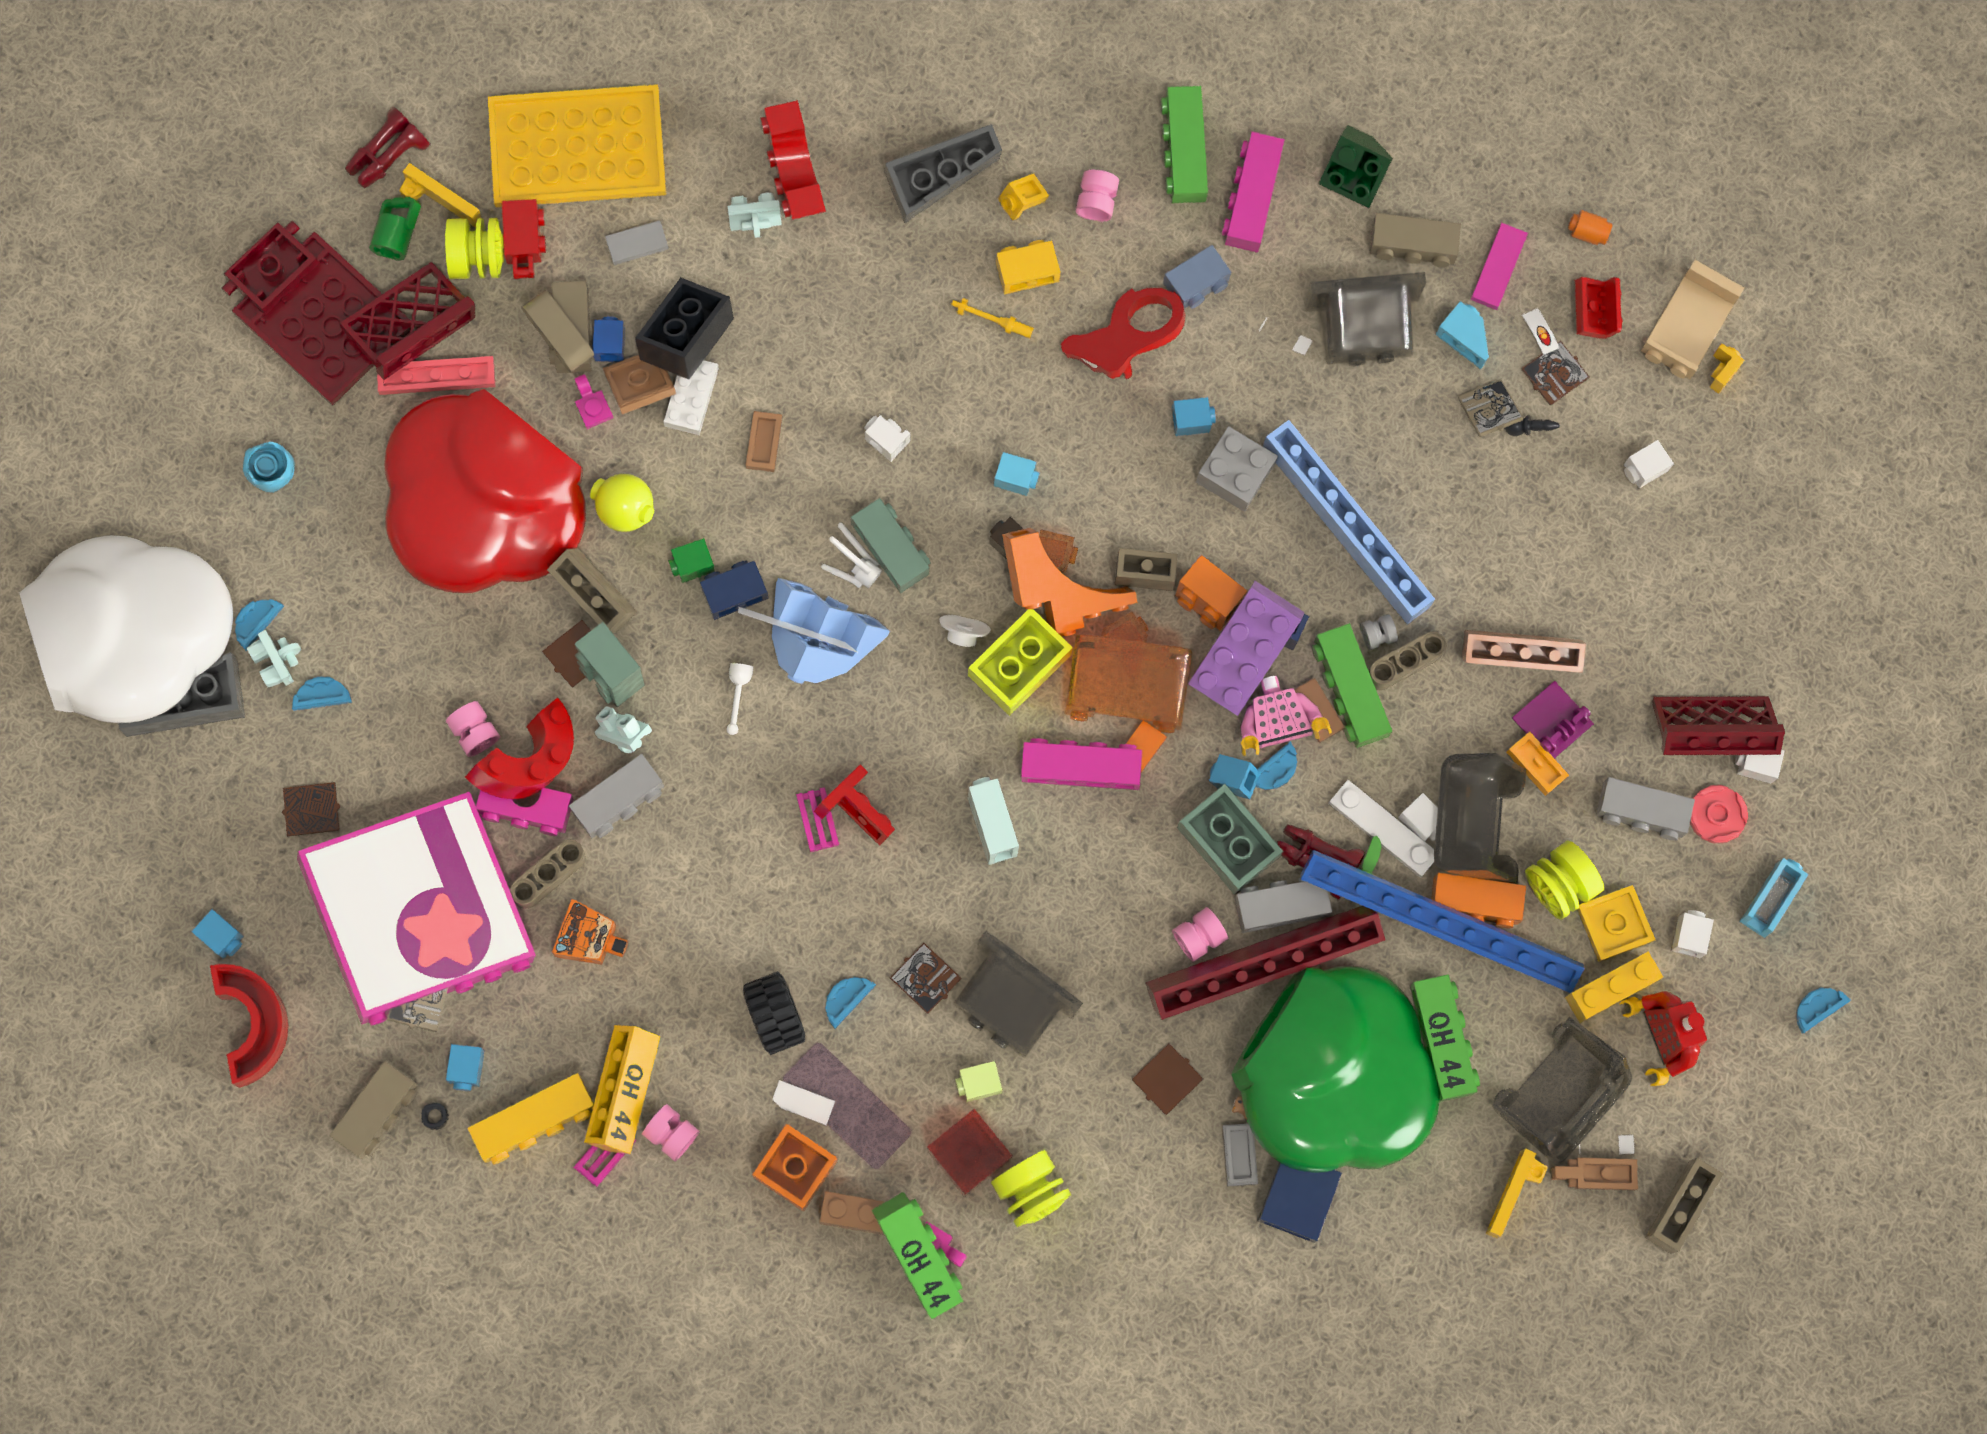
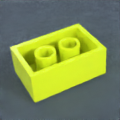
M1028 609L968 668V677L1010 716L1071 656L1073 647L1034 609Z

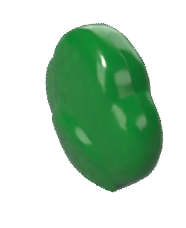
M1339 966L1326 970L1306 968L1295 974L1253 1033L1231 1074L1236 1087L1241 1093L1247 1122L1257 1141L1271 1157L1281 1164L1299 1171L1327 1172L1343 1166L1371 1170L1395 1164L1413 1153L1423 1144L1429 1136L1438 1115L1440 1091L1432 1059L1422 1044L1420 1024L1413 1004L1405 993L1390 979L1375 971L1358 966Z

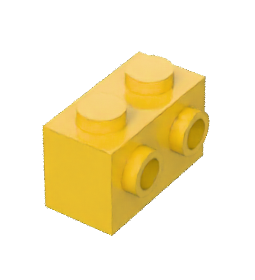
M1036 240L1025 247L1017 248L1016 246H1010L996 253V267L1004 295L1057 283L1060 280L1061 272L1052 241Z

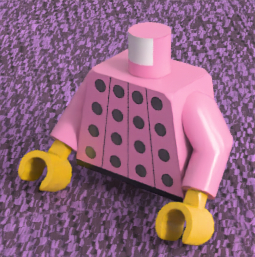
M1277 676L1267 677L1260 682L1264 696L1253 699V705L1246 709L1241 724L1242 755L1246 756V750L1249 748L1255 749L1256 755H1259L1260 748L1311 736L1312 733H1314L1316 739H1320L1318 732L1321 729H1327L1329 734H1331V727L1328 720L1320 713L1318 707L1304 694L1295 693L1293 688L1281 691Z

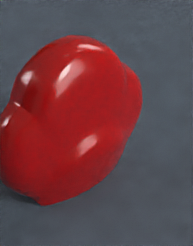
M482 389L471 393L469 396L450 394L424 401L405 414L391 432L384 460L385 476L390 489L385 515L386 532L390 545L402 566L421 583L451 593H475L492 587L501 581H532L550 574L547 569L567 549H576L578 547L586 523V502L582 487L579 486L582 482L583 468L487 390Z

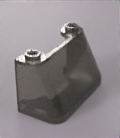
M1497 753L1454 754L1444 760L1440 775L1434 862L1438 868L1445 872L1466 877L1518 884L1519 868L1516 860L1507 855H1498L1502 802L1503 799L1515 798L1522 793L1526 783L1525 768Z
M1571 1017L1564 1024L1561 1023L1554 1029L1552 1033L1553 1051L1517 1091L1514 1088L1502 1089L1496 1095L1492 1104L1494 1111L1556 1165L1561 1164L1568 1158L1623 1095L1632 1080V1073L1626 1057Z

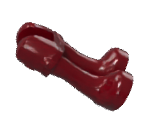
M392 107L387 113V120L371 141L356 151L355 155L346 165L345 170L349 175L354 176L368 164L369 166L360 174L357 180L361 187L367 188L377 180L383 179L386 176V171L405 151L412 147L423 151L431 144L398 109ZM402 132L388 149L377 158L376 154L397 133Z
M1289 824L1285 826L1283 833L1301 844L1299 849L1283 841L1276 842L1283 850L1281 856L1287 860L1288 864L1292 866L1297 865L1302 868L1305 867L1310 857V854H1308L1310 849L1355 868L1359 867L1366 853L1357 848L1351 850L1339 848L1313 835V831L1309 829L1304 830ZM1330 892V895L1337 900L1341 899V896Z

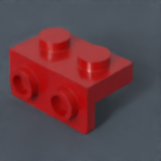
M1586 277L1576 279L1577 334L1607 339L1621 332L1623 320L1621 316L1620 278L1612 277L1606 281Z

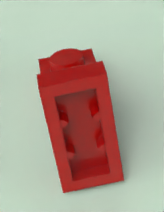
M860 764L818 805L814 812L823 819L833 808L839 805L880 846L895 831V828L886 815L878 813L870 805L869 799L863 793L857 792L854 789L868 774V771Z

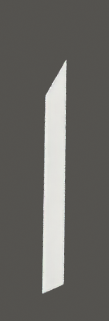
M742 607L738 609V613L857 652L846 642Z

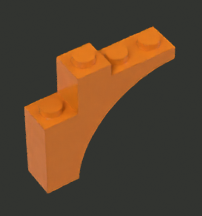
M1032 528L1002 534L1015 603L1030 610L1042 607L1044 602L1047 623L1060 636H1070L1075 634L1077 629L1085 628L1083 616L1084 618H1095L1101 616L1102 611L1110 609L1113 612L1124 611L1129 608L1130 604L1138 603L1136 591L1128 587L1100 589L1071 581L1049 559L1042 546L1039 533Z

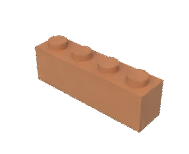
M1465 630L1462 659L1465 663L1583 673L1586 643L1580 639Z

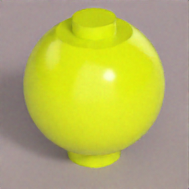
M625 473L616 474L606 480L600 478L592 486L590 498L595 501L596 513L603 524L610 529L619 532H630L642 527L652 519L654 514L653 495L648 485L639 477Z

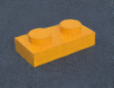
M1528 732L1506 752L1545 796L1569 776L1552 755L1543 749L1540 742L1531 732Z

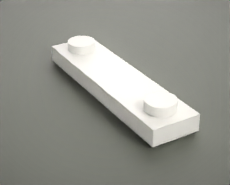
M1349 780L1344 783L1329 802L1333 808L1370 838L1377 836L1385 850L1420 878L1440 855Z

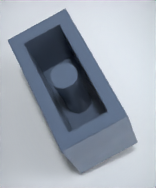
M1213 245L1167 272L1164 276L1163 284L1168 291L1175 292L1180 296L1184 309L1188 306L1193 309L1205 300L1204 296L1212 291L1214 294L1223 291L1229 285L1228 281L1231 271Z

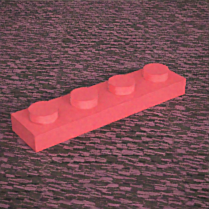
M493 356L412 361L385 380L377 373L379 395L496 387Z

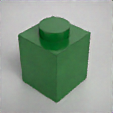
M704 538L671 549L673 559L668 560L673 576H680L682 583L715 572L714 564Z

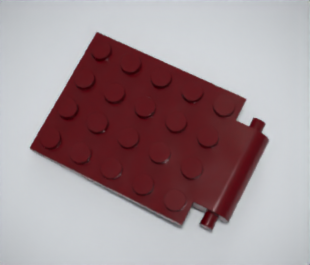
M293 221L286 227L281 226L277 222L223 273L228 282L221 289L228 296L237 289L245 297L232 310V313L333 406L374 366L340 328V322L381 296L382 293L315 231L301 244L293 237L300 230ZM381 306L375 310V316L391 318L393 307ZM396 308L395 319L410 320L403 312ZM357 322L351 328L355 332L368 334L369 323ZM373 323L372 334L389 336L390 325ZM394 325L393 336L404 337L410 332L411 327ZM371 341L370 349L376 355H379L387 349L388 343Z

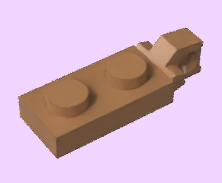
M1575 1158L1568 1160V1166H1554L1551 1168L1552 1180H1568V1187L1575 1189L1638 1190L1637 1159Z

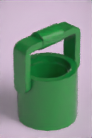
M396 197L385 200L380 209L369 249L381 257L398 261L404 260L421 204L410 197ZM392 208H409L407 217L404 218L391 214Z

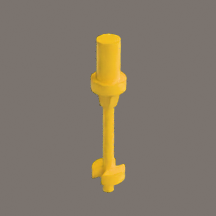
M962 298L961 303L955 300L952 301L951 305L958 308L957 314L963 316L964 312L967 311L998 323L1008 334L1014 332L1029 339L1033 334V327L1017 322L1015 317L999 318L968 306L969 300L966 298Z

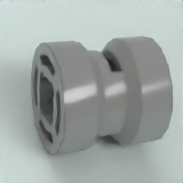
M1389 614L1380 616L1374 622L1367 620L1360 623V631L1368 650L1378 648L1379 644L1382 643L1391 644L1398 641L1396 627Z

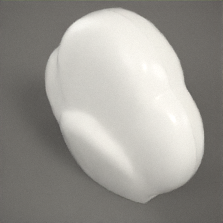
M110 535L95 537L73 545L56 556L34 582L19 592L55 710L75 712L104 722L129 723L143 721L160 715L175 706L187 693L194 679L210 668L221 657L228 644L233 623V607L228 588L221 576L201 557L179 548L153 547L143 541L126 536Z

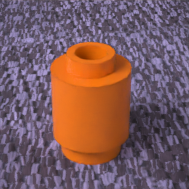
M1580 210L1579 214L1574 213L1572 215L1568 230L1572 231L1571 237L1594 245H1598V243L1605 245L1613 224L1607 222V218Z

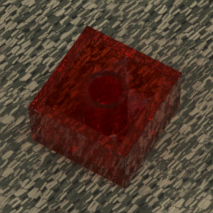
M975 1109L927 1146V1152L964 1198L1007 1164L1013 1157Z

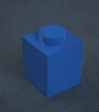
M603 317L602 320H594L593 353L595 361H623L625 348L624 321L616 317Z

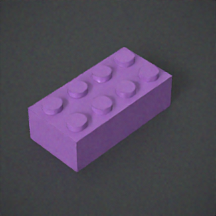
M1254 581L1188 684L1238 716L1302 620L1305 612L1257 581Z

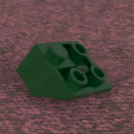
M1347 125L1336 144L1319 181V185L1370 208L1393 158L1374 137Z

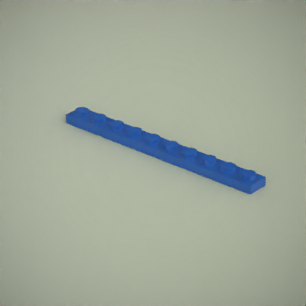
M1315 850L1312 851L1300 875L1301 880L1569 993L1573 992L1585 969L1583 963Z

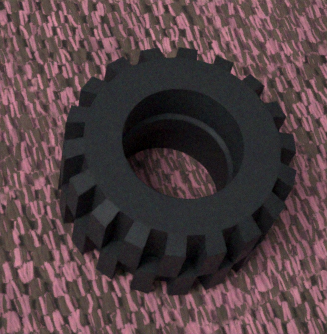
M778 971L744 984V998L766 1052L773 1055L805 1042V1031L784 977Z

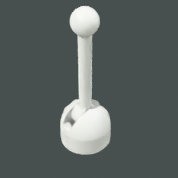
M730 663L729 678L736 685L731 722L727 726V732L730 735H735L738 732L736 722L741 688L752 677L753 666Z

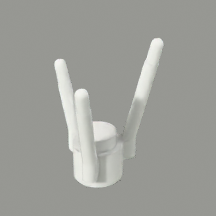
M839 523V529L863 558L860 560L832 536L829 539L830 542L856 564L852 570L855 577L826 564H822L821 568L853 583L859 589L862 585L870 588L882 573V570L878 567L879 563L871 558L844 524Z

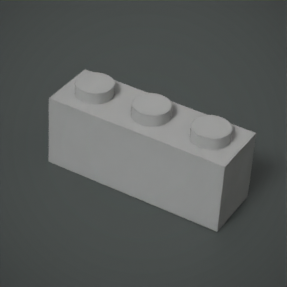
M640 754L574 801L569 807L591 839L595 836L602 838L613 830L612 824L620 818L625 821L635 815L638 811L636 807L644 801L651 803L661 796V789L664 788V784L643 754Z
M1608 777L1603 782L1596 816L1602 817L1603 822L1606 824L1619 826L1620 823L1632 825L1631 829L1634 831L1649 833V830L1660 832V837L1675 841L1678 840V837L1682 838L1688 833L1695 799Z
M1301 878L1298 879L1299 883L1287 884L1286 880L1269 884L1270 888L1259 890L1258 886L1243 888L1240 890L1241 894H1237L1235 897L1242 933L1329 917L1332 909L1328 891L1305 882Z

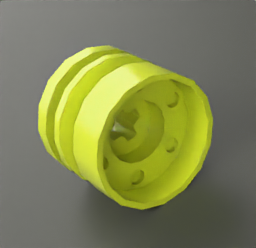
M467 218L447 219L445 250L449 279H469L472 266H477L480 278H486L487 265H489L491 278H500L501 267L504 262V240L498 218H489L488 231L485 229L483 218H477L475 231H471Z
M1569 840L1550 852L1552 862L1546 858H1541L1537 861V865L1533 864L1525 870L1528 883L1538 900L1554 917L1560 920L1567 917L1570 911L1574 912L1579 908L1578 899L1587 903L1604 891L1603 881L1592 861L1579 846Z
M1045 1150L1022 1161L991 1181L1000 1200L1012 1196L1016 1198L1017 1201L1007 1209L1009 1214L1020 1209L1023 1210L1024 1213L1013 1220L1017 1228L1043 1219L1059 1209L1063 1202L1071 1196L1068 1188L1057 1194L1054 1193L1053 1189L1064 1182L1062 1178L1050 1182L1045 1178L1055 1168Z

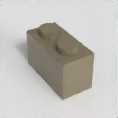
M1119 548L1115 585L1173 591L1178 554Z

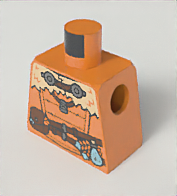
M571 899L552 953L557 958L602 965L606 953L623 958L628 946V940L613 935L616 929V923L613 920Z

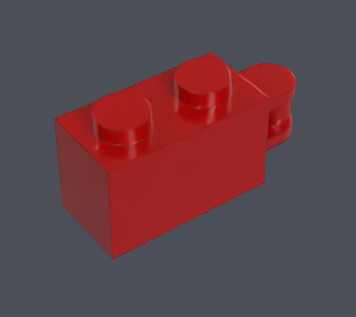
M536 199L502 201L504 256L506 262L513 265L514 279L535 278L534 263L542 262L541 253H546L545 236H540V226H545L544 209H539ZM528 263L529 267H518V264Z

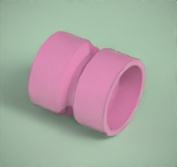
M1101 170L1085 171L1081 183L1083 191L1078 197L1076 213L1085 219L1100 222L1109 221L1113 213L1115 203L1113 198L1116 197L1118 177Z
M478 701L462 706L446 719V723L454 736L461 737L459 744L468 757L478 755L500 739V735L493 724L485 721L487 715Z
M1208 907L1193 916L1192 924L1183 922L1172 930L1175 940L1192 962H1195L1207 953V946L1216 948L1228 940V935L1221 922Z
M666 1104L648 1123L642 1135L654 1145L661 1144L662 1152L673 1161H677L694 1142L700 1131L687 1120L681 1122L680 1114Z

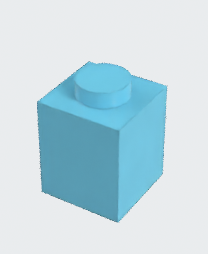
M1003 452L995 476L994 486L1027 496L1029 488H1036L1040 473L1035 471L1036 462Z

